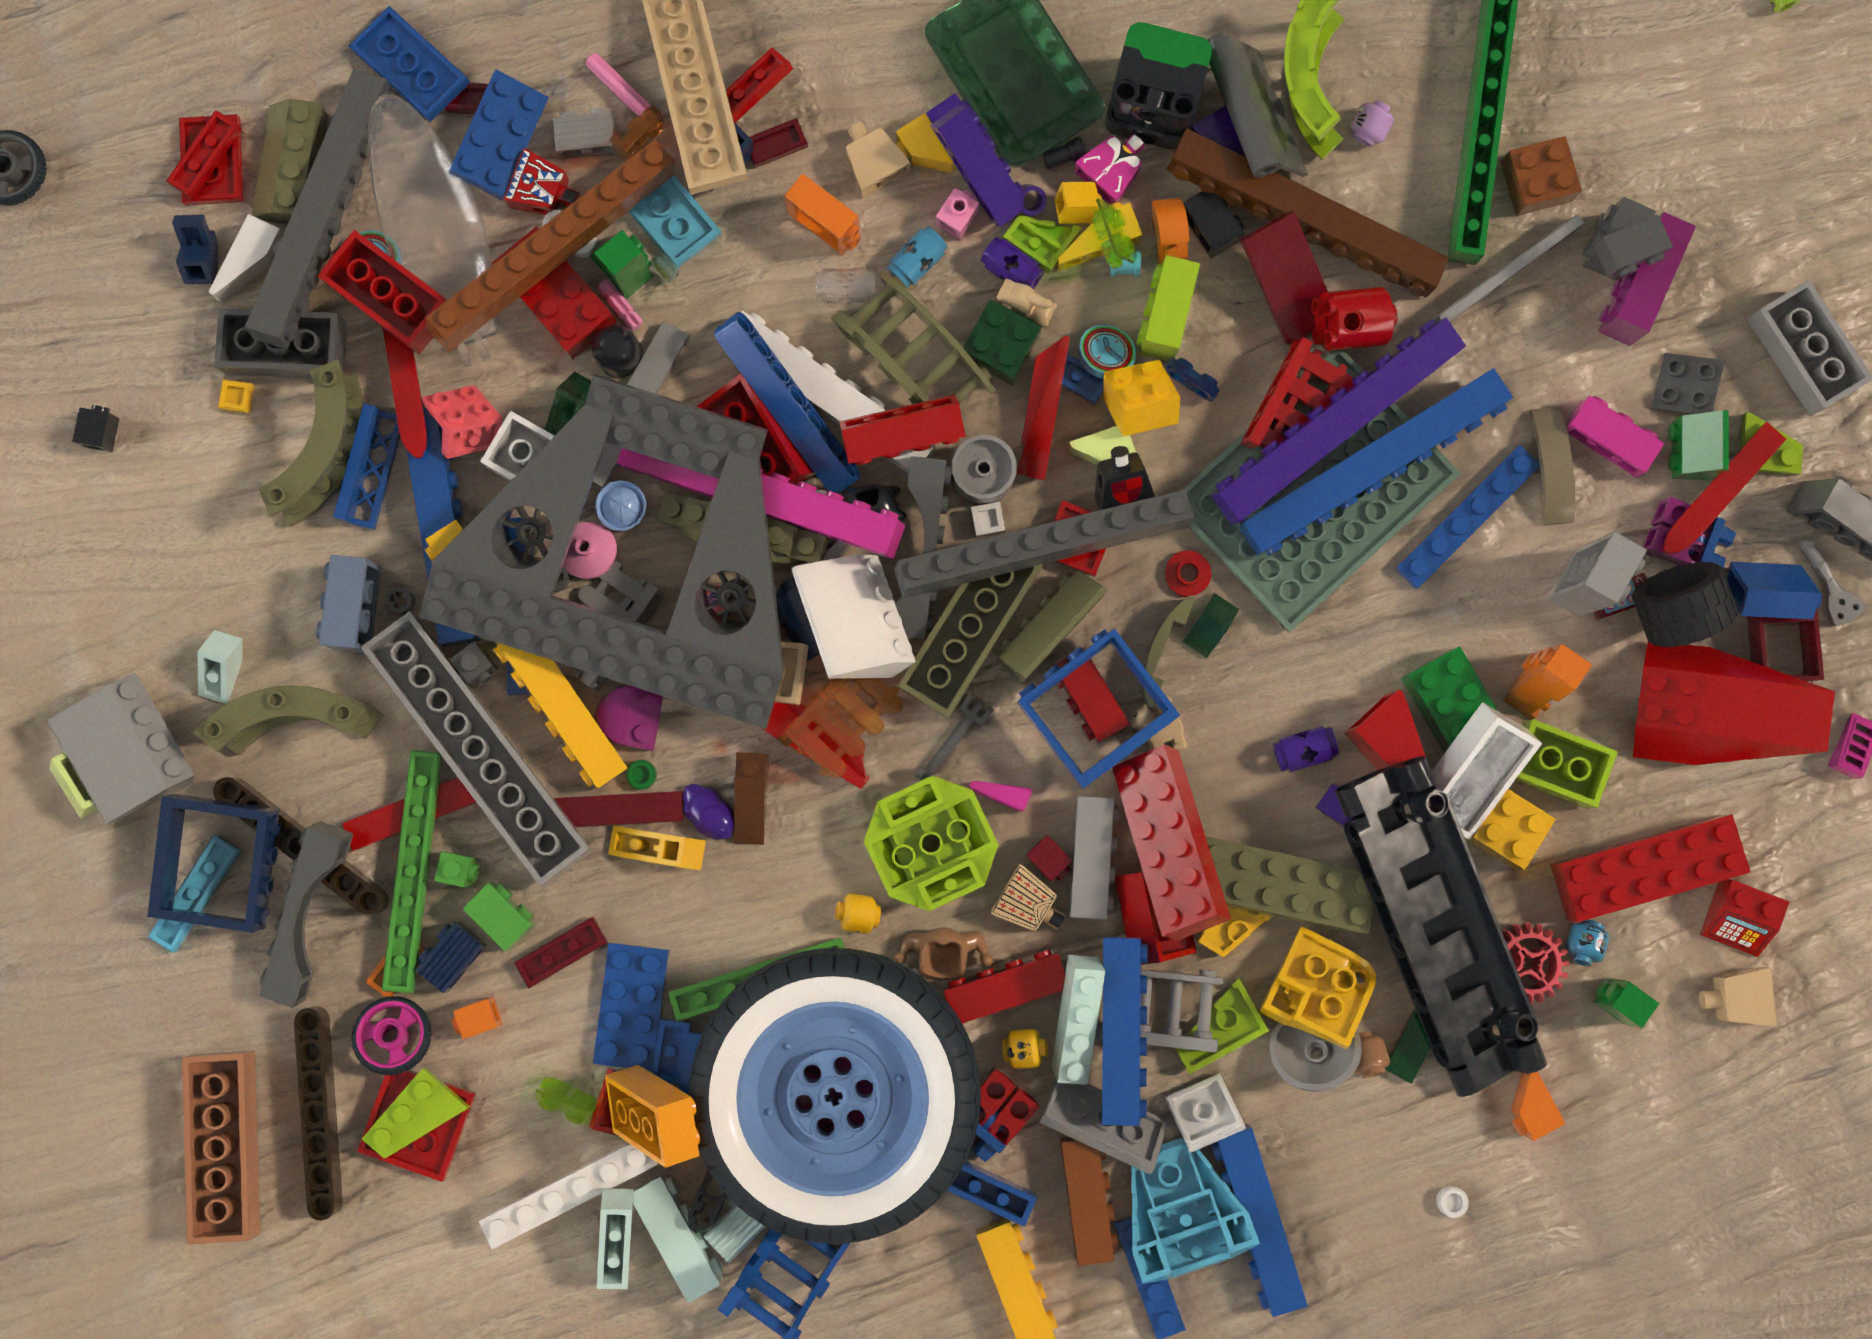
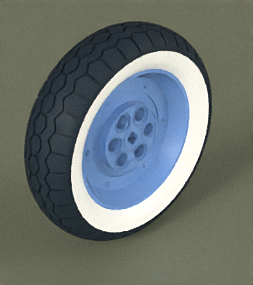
M850 948L813 949L788 955L762 967L743 980L719 1005L704 1029L694 1055L689 1082V1096L693 1098L696 1105L694 1121L700 1135L698 1149L707 1169L721 1190L736 1206L762 1225L783 1235L815 1243L843 1244L873 1239L907 1225L926 1212L947 1191L961 1171L971 1150L980 1114L981 1089L977 1060L969 1036L948 1001L923 977L899 962L875 953ZM839 1057L849 1059L852 1065L851 1070L847 1072L839 1071L835 1066V1060ZM812 1064L818 1066L821 1070V1077L816 1080L808 1078L805 1073L806 1066ZM860 1080L870 1081L873 1085V1091L870 1094H861L857 1089V1082ZM831 1088H835L836 1092H842L838 1102H835L833 1097L828 1098L827 1094L830 1093ZM800 1095L809 1096L813 1102L812 1108L808 1110L801 1109L797 1104V1097ZM852 1110H859L863 1113L865 1121L858 1125L853 1124L848 1118V1113ZM821 1118L831 1119L834 1123V1130L830 1132L822 1131L819 1128L818 1120Z

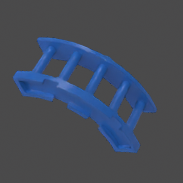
M769 1229L738 1276L739 1278L734 1287L732 1286L718 1311L728 1317L734 1308L739 1311L742 1308L780 1335L781 1339H798L802 1333L798 1329L802 1319L815 1297L820 1299L830 1285L827 1278L850 1243L840 1244L836 1249L831 1244L805 1241L830 1259L817 1278L779 1251L780 1247L776 1243L782 1234ZM765 1260L769 1263L773 1261L811 1288L801 1305L762 1278L763 1274L759 1272V1269ZM748 1288L751 1290L755 1288L794 1317L789 1325L749 1298L751 1294L746 1292Z

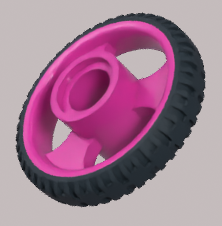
M399 996L381 998L369 1004L357 1017L351 1035L352 1048L359 1062L368 1070L380 1075L402 1074L419 1064L424 1055H426L431 1043L432 1029L427 1014L414 1001ZM401 1008V1014L397 1020L385 1018L380 1020L376 1026L370 1022L374 1015L384 1009ZM419 1023L420 1038L418 1045L411 1055H407L404 1052V1049L410 1042V1033L407 1028L412 1024ZM392 1029H397V1038L387 1043L385 1040L386 1034ZM374 1040L377 1045L390 1053L389 1062L383 1064L373 1060L366 1052L364 1043Z

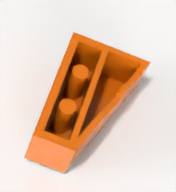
M1564 644L1553 647L1549 646L1545 650L1540 649L1535 654L1530 653L1521 665L1524 668L1523 672L1503 701L1527 718L1535 719L1540 710L1545 712L1550 708L1549 701L1553 699L1559 702L1575 691L1592 667V664Z

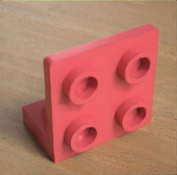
M464 386L459 389L437 392L422 397V404L443 429L441 453L446 459L487 450L502 425V416L476 386Z

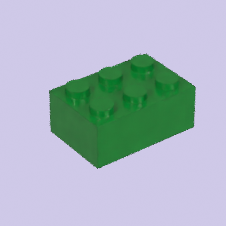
M1460 646L1445 652L1401 677L1402 682L1444 753L1482 702L1497 710Z

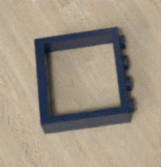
M180 794L162 796L147 917L251 933L264 929L266 917L270 915V908H268L269 895L274 888V879L271 875L272 867L276 863L278 856L275 843L276 835L279 834L281 825H278L280 809ZM185 809L257 820L246 919L173 908Z

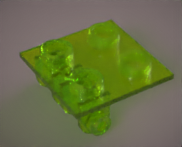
M1099 198L1096 199L1099 210L1093 212L1094 218L1092 222L1097 234H1099V240L1109 238L1100 244L1101 248H1106L1103 249L1107 264H1110L1112 269L1123 265L1122 260L1132 264L1135 263L1132 255L1135 253V248L1129 236L1126 237L1122 227L1126 225L1121 210L1116 209Z

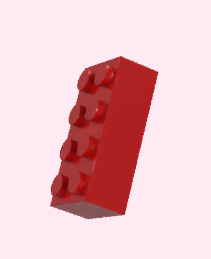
M537 226L533 228L529 233L522 237L518 242L511 246L507 251L500 255L491 264L494 265L497 261H499L506 254L512 251L515 247L521 244L524 240L530 237L533 233L539 230V228ZM567 261L563 262L519 297L572 360L592 344L596 334L602 328L617 323L608 308Z
M353 230L317 275L328 287L418 355L433 338L428 331L426 317L447 301L445 297L356 230Z

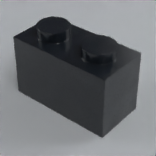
M1201 191L1183 202L1188 225L1210 259L1240 242L1244 235V225L1236 214L1232 215L1224 198L1214 193Z

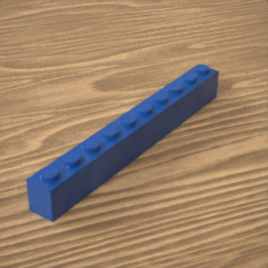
M1495 368L1247 519L1239 528L1257 557L1263 553H1266L1269 557L1283 548L1282 541L1289 537L1293 541L1297 540L1308 532L1306 529L1308 525L1316 522L1318 526L1333 517L1331 511L1339 506L1343 510L1358 502L1356 496L1366 491L1369 495L1384 486L1381 481L1386 477L1391 476L1394 480L1407 472V464L1416 460L1417 464L1422 463L1433 455L1431 451L1433 448L1441 445L1444 449L1458 440L1456 434L1465 429L1467 433H1470L1483 425L1481 419L1490 414L1494 418L1508 409L1505 404L1513 399V396Z

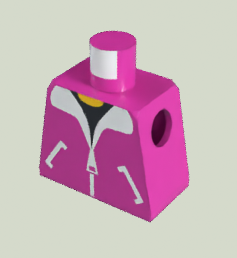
M1131 135L1124 144L1115 136H1110L1075 163L1074 173L1084 182H1095L1097 193L1101 195L1108 205L1118 203L1140 172L1142 162L1136 155L1145 145L1136 135Z

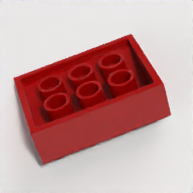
M741 373L696 406L768 429L760 456L763 475L771 477L772 473H777L789 478L788 483L798 486L799 482H804L815 474Z

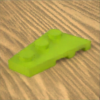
M1239 978L1211 1008L1210 1032H1212L1213 1038H1218L1217 1052L1175 1048L1189 1075L1269 1032ZM1198 1022L1186 1035H1194Z
M424 1067L364 1135L362 1140L385 1159L470 1108V1106Z

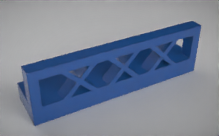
M363 404L333 516L337 520L373 530L376 529L400 440L396 414L382 411L374 405ZM381 418L396 421L393 432L385 437H382L378 430ZM383 445L387 452L386 460L375 466L371 459L372 451ZM383 468L382 475H381V474L379 473V470ZM375 473L380 481L379 486L368 494L363 487L364 480ZM367 501L372 509L369 521L356 519L357 507Z

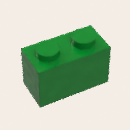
M1609 978L1608 981L1605 980L1599 985L1595 992L1597 997L1593 1001L1594 1004L1620 1023L1638 1028L1644 1027L1660 1004L1630 981Z

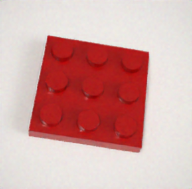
M408 1070L402 1074L384 1076L362 1138L418 1072ZM443 1082L465 1101L470 1108L385 1159L362 1139L357 1152L443 1182L448 1174L477 1093Z

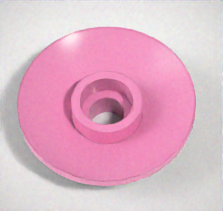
M596 522L577 524L563 567L569 574L579 579H593L603 575L613 565L617 555L615 537L602 524ZM589 543L588 550L582 552L580 550L582 545Z

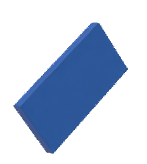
M390 6L348 45L376 74L386 78L389 86L429 123L471 83L459 69Z

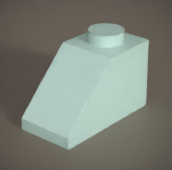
M214 630L197 651L198 696L227 704L243 661V639Z

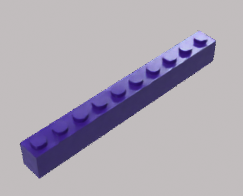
M1446 317L1438 321L1432 318L1418 328L1421 333L1415 338L1410 335L1398 343L1396 347L1399 350L1393 355L1386 353L1374 362L1376 368L1368 373L1365 370L1351 380L1354 383L1353 386L1347 390L1343 387L1329 397L1332 401L1324 408L1322 405H1319L1306 415L1309 420L1302 425L1297 422L1284 432L1286 437L1279 443L1274 440L1261 450L1263 455L1256 461L1252 457L1239 466L1238 469L1241 472L1234 478L1229 475L1215 485L1218 490L1210 496L1230 524L1239 523L1465 348L1466 344Z

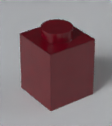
M1045 835L1025 855L1050 882L1055 878L1061 881L1072 870L1068 865L1073 860L1048 835Z

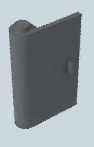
M1223 33L1210 37L1208 41L1212 47V54L1209 64L1253 176L1255 178L1264 177L1279 169H1284L1301 177L1308 175L1284 115L1286 109L1282 99H1278L1259 50L1231 36H1224Z

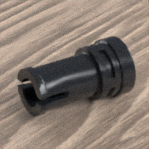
M1080 136L1067 141L1065 145L1042 152L1047 170L1069 161L1076 162L1086 154Z

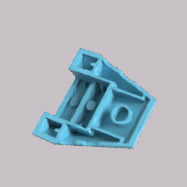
M1183 1137L1161 1145L1155 1168L1151 1174L1131 1166L1132 1253L1143 1284L1173 1279L1232 1259L1260 1244L1248 1211L1233 1195L1230 1188L1219 1177L1199 1149L1191 1153L1189 1152Z

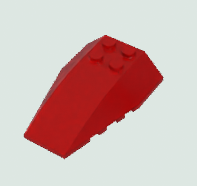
M1647 642L1635 726L1633 758L1696 766L1828 752L1835 691L1712 647L1696 645L1659 647Z

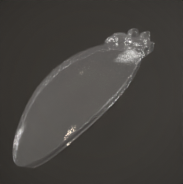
M389 93L382 94L372 106L368 118L370 172L381 228L392 258L449 300L491 267L489 246L482 217L468 183L448 173L454 159L427 122L402 98ZM495 317L454 348L459 349L466 368L473 365V358L467 347L468 344L476 342L479 356L483 362L490 360V354L484 339L500 334ZM440 344L441 350H442L444 353L447 352V351L444 349V347Z

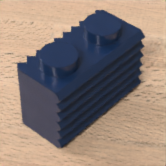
M461 922L454 923L453 925L448 923L437 935V938L440 939L438 944L433 949L428 947L417 960L421 964L416 971L442 993L449 992L460 977L463 976L475 959L487 947L485 942Z

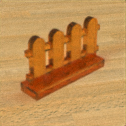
M831 678L777 739L785 747L794 742L798 746L795 752L800 756L805 752L821 767L817 772L822 777L828 774L832 778H839L846 772V764L840 759L844 753L847 752L850 756L857 757L865 751V743L859 736L864 731L872 736L883 731L884 722L878 716L882 710L888 714H896L902 709V700L897 696L900 690L896 686L890 689L879 678H851L855 684L849 689L845 684L850 678ZM860 689L877 703L872 710L856 695ZM831 699L836 703L832 710L826 706ZM842 710L858 724L854 731L837 717ZM812 721L817 724L813 731L807 728ZM823 731L840 746L835 752L818 738Z

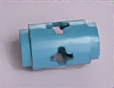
M927 226L924 230L920 229L889 260L890 264L886 269L892 276L896 275L905 284L907 289L910 285L914 286L945 255L944 251L948 246L939 234ZM914 244L912 248L913 254L911 252L904 254L905 248ZM929 260L928 267L920 271L922 267L920 261L926 263Z

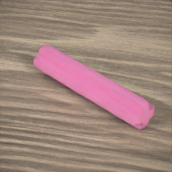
M594 53L587 58L586 67L642 121H647L653 116L655 112L654 107L598 53Z

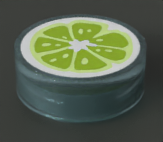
M659 253L651 260L655 270L667 282L671 283L679 276L677 267L665 254Z

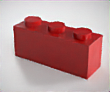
M1065 658L1060 662L1054 664L1052 667L1058 665V667L1061 669L1070 661L1067 658ZM1089 659L1056 684L1059 690L1064 688L1069 696L1066 703L1074 715L1079 713L1085 723L1081 725V728L1089 741L1094 739L1098 744L1130 725L1092 659Z

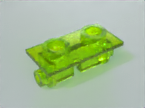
M544 1077L540 1084V1088L544 1090L536 1089L535 1100L539 1101L538 1105L550 1112H554L556 1109L566 1114L565 1118L576 1125L584 1123L589 1126L591 1115L588 1112H594L597 1103L594 1101L595 1097L576 1089L572 1097L569 1098L566 1095L571 1088L570 1085L554 1077L550 1079Z

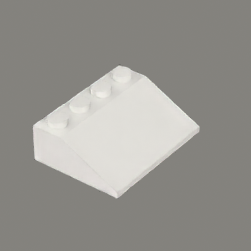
M855 554L798 565L791 569L828 678H893L916 662L878 555Z

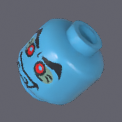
M1588 919L1571 926L1565 949L1573 957V962L1582 966H1591V963L1601 962L1605 958L1610 936L1604 930V925Z

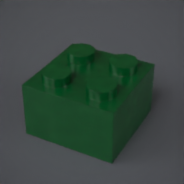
M990 299L963 349L977 366L981 364L991 375L1012 386L1039 339L1042 327Z

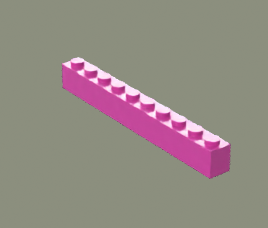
M622 448L617 460V464L627 470L713 498L719 481L718 478ZM772 473L771 477L762 474L767 517L894 559L906 526L898 520V514L882 509L880 513L871 511V505L858 500H854L853 504L844 502L842 495L827 491L825 495L815 492L816 487L804 482H799L798 486L788 483L789 478L777 473Z

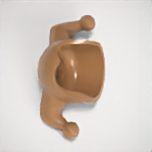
M940 927L928 933H910L906 935L900 951L894 956V961L904 964L907 959L906 955L911 950H916L919 953V970L921 974L936 979H953L964 975L967 953L976 949L981 955L980 962L985 967L992 965L993 958L988 953V948L981 932L971 931L959 934L953 929Z

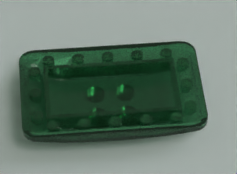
M962 0L932 18L926 24L925 37L962 99L969 103L980 119V123L988 130L986 132L994 141L997 153L1010 167L1019 168L1102 118L1105 111L1103 99L1039 0Z

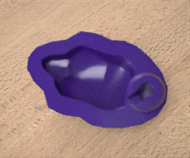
M697 784L685 786L682 792L684 814L695 825L697 831L705 837L714 840L729 839L733 834L734 816L729 804L723 800L714 788H707Z

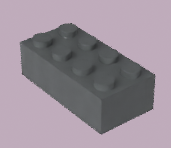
M218 308L214 367L224 374L312 378L310 370L336 359L340 361L344 371L347 322L338 313L305 312L299 319L298 332L295 339L290 341L287 349L254 340L245 325L252 309Z

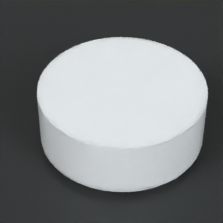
M1446 1186L1438 1192L1436 1205L1445 1216L1458 1218L1466 1213L1469 1200L1463 1190L1455 1186Z

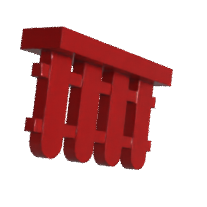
M1305 337L1293 341L1240 444L1248 449H1253L1258 446L1264 448L1274 440L1279 443L1285 438L1280 435L1284 426L1290 428L1297 422L1302 425L1309 420L1307 416L1293 409L1297 400L1311 409L1322 405L1324 408L1332 402L1329 397L1336 390L1338 391L1343 387L1347 390L1353 386L1352 376L1346 373L1348 367L1340 364L1338 367L1332 365L1320 357L1322 352L1318 349L1310 352L1309 350L1313 342ZM1299 369H1302L1300 377H1296ZM1310 375L1328 385L1325 393L1307 383ZM1287 394L1289 395V398L1285 404L1283 403V400ZM1275 420L1276 423L1273 429H1270L1272 421Z

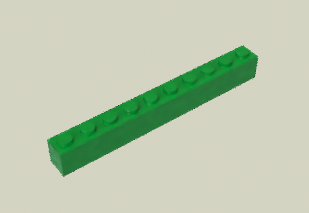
M1481 0L1447 257H1449L1448 261L1476 265L1485 255L1518 0Z

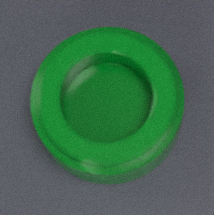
M636 760L627 768L626 778L632 787L645 790L656 782L657 770L649 761Z

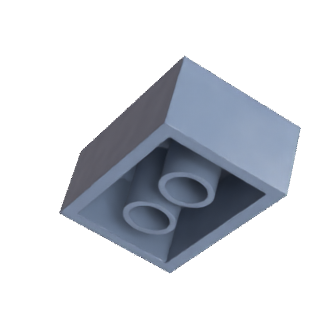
M330 555V561L325 564L324 578L327 580L326 592H322L320 598V608L323 610L322 622L319 621L316 628V638L319 639V645L337 651L364 653L361 646L373 638L382 566L367 558Z

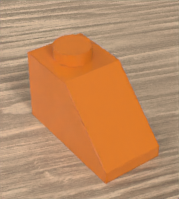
M1538 1071L1521 1073L1511 1108L1515 1117L1512 1123L1520 1136H1525L1535 1141L1566 1123Z

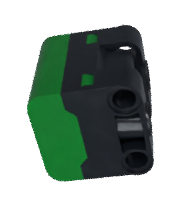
M1137 22L1130 26L1105 119L1106 129L1116 136L1128 139L1131 135H1136L1144 144L1175 150L1181 136H1173L1170 132L1175 134L1182 132L1183 135L1186 128L1190 130L1198 108L1212 54V47L1209 41L1203 37L1144 22ZM1114 115L1117 119L1124 120V121H1123V122H1118V121L1114 120L1112 116Z

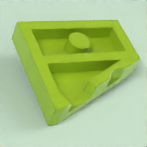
M1019 215L1002 239L1008 240L1018 247L1021 252L1028 254L1041 264L1040 267L1050 274L1056 266L1058 258L1073 243L1082 228L1078 225H1073L1072 228L1055 225V221L1045 219L1039 221L1033 217Z
M1746 412L1742 415L1740 450L1765 423L1764 420L1752 413ZM1775 428L1787 440L1758 472L1800 475L1802 471L1803 444Z

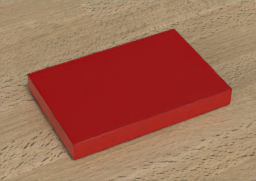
M237 114L225 115L241 126L240 117ZM211 116L179 118L180 160ZM241 132L195 198L191 199L182 193V203L185 206L243 202Z

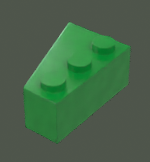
M623 230L615 234L590 255L591 259L626 299L653 278L649 269L652 264L648 260V255L643 250L645 249L644 246L633 234L628 237Z

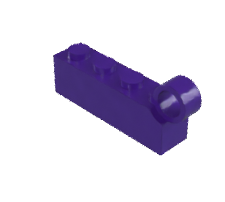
M957 105L930 125L992 223L1001 227L1020 212L1034 216L1044 210L1047 203L1045 192L1040 187L1032 184L1021 186L1017 181L1013 182L1009 176L1011 168L1002 157H997L993 150L996 147L994 141L988 133H982L977 125L980 123V119L972 108L967 109L964 106ZM1034 190L1037 194V202L1032 208L1026 209L1023 204V198L1027 192Z

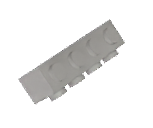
M1076 797L1069 917L1107 920V913L1112 914L1113 895H1108L1109 883H1114L1115 865H1110L1111 853H1116L1117 835H1112L1113 823H1118L1119 805H1114V798Z

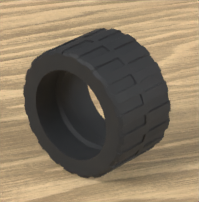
M1714 562L1687 563L1659 572L1642 582L1632 595V600L1648 642L1659 647L1685 646L1705 640L1725 630L1738 616V609L1721 565Z

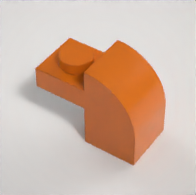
M1181 198L1151 201L1152 228L1157 238L1158 263H1163L1165 255L1188 260L1189 227L1186 210Z

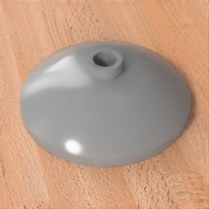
M1277 1022L1270 1037L1269 1050L1274 1068L1284 1081L1303 1091L1324 1092L1342 1085L1354 1074L1361 1059L1362 1044L1358 1029L1349 1048L1344 1049L1316 1035L1288 1025L1284 1026ZM1321 1051L1323 1055L1320 1058H1314L1313 1053Z

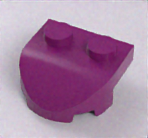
M633 686L615 688L599 701L595 715L596 723L609 742L613 744L654 751L663 696Z

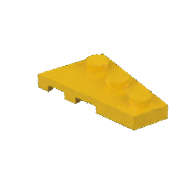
M1228 907L1232 920L1203 930L1197 942L1224 958L1272 916Z

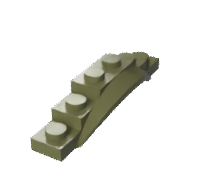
M665 492L656 520L660 523L677 527L685 536L698 542L712 501L706 502L691 497L685 498ZM767 518L772 562L792 564L803 562L808 564L823 560L829 542L828 537Z

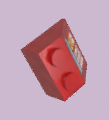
M1732 879L1720 881L1717 884L1700 935L1758 957L1779 932L1789 901Z

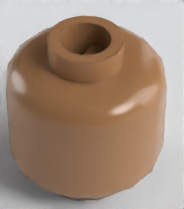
M1370 1031L1359 1033L1362 1054L1359 1065L1354 1073L1362 1075L1363 1079L1386 1073L1385 1068L1389 1066L1390 1059L1383 1038L1372 1036Z

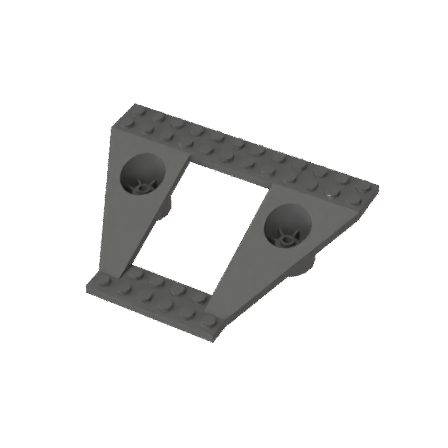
M593 375L585 405L433 560L419 617L766 729L784 673L760 456L768 429L599 375ZM606 443L719 479L667 632L553 596ZM523 506L534 507V516L529 517ZM515 508L522 518L519 523L509 520ZM509 527L516 529L517 538L511 539L508 531ZM545 538L552 540L549 551L543 543ZM519 540L526 546L524 553L516 547L514 542ZM537 546L543 557L529 556L531 548ZM723 571L736 572L735 579L728 581ZM717 573L722 582L720 587L707 584L712 574ZM741 575L747 578V580L750 583L749 585L746 583V581L740 579ZM752 587L754 589L756 599L747 597L749 594V589ZM706 591L717 593V601L709 604ZM745 603L755 606V611L751 618H748L743 609ZM720 605L721 608L725 609L724 618L718 615L713 610V607ZM736 610L742 618L741 621L728 620L730 611Z

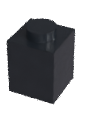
M91 405V409L79 407L72 442L84 448L113 453L120 418L111 414L110 409L99 405Z

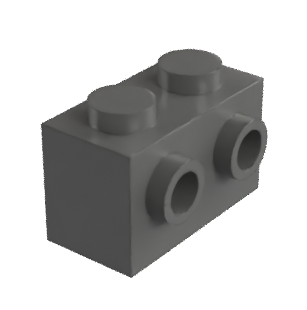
M1658 214L1608 234L1594 245L1608 278L1619 274L1620 278L1630 275L1638 270V265L1645 262L1648 266L1654 265L1664 260V254L1673 247Z

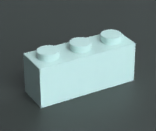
M603 1188L596 1289L628 1290L634 1189Z

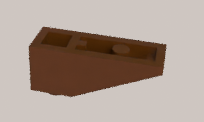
M736 752L734 843L764 845L769 755Z

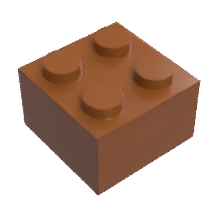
M1566 136L1509 150L1500 161L1516 216L1570 203L1582 192Z

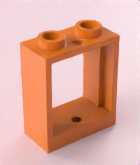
M802 173L784 195L788 215L842 256L848 249L852 251L861 239V236H859V216Z

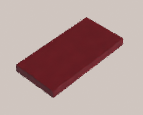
M1290 211L1240 239L1282 339L1288 345L1313 331L1316 326L1315 315L1311 309L1313 298L1320 297L1322 293L1328 292L1295 212Z

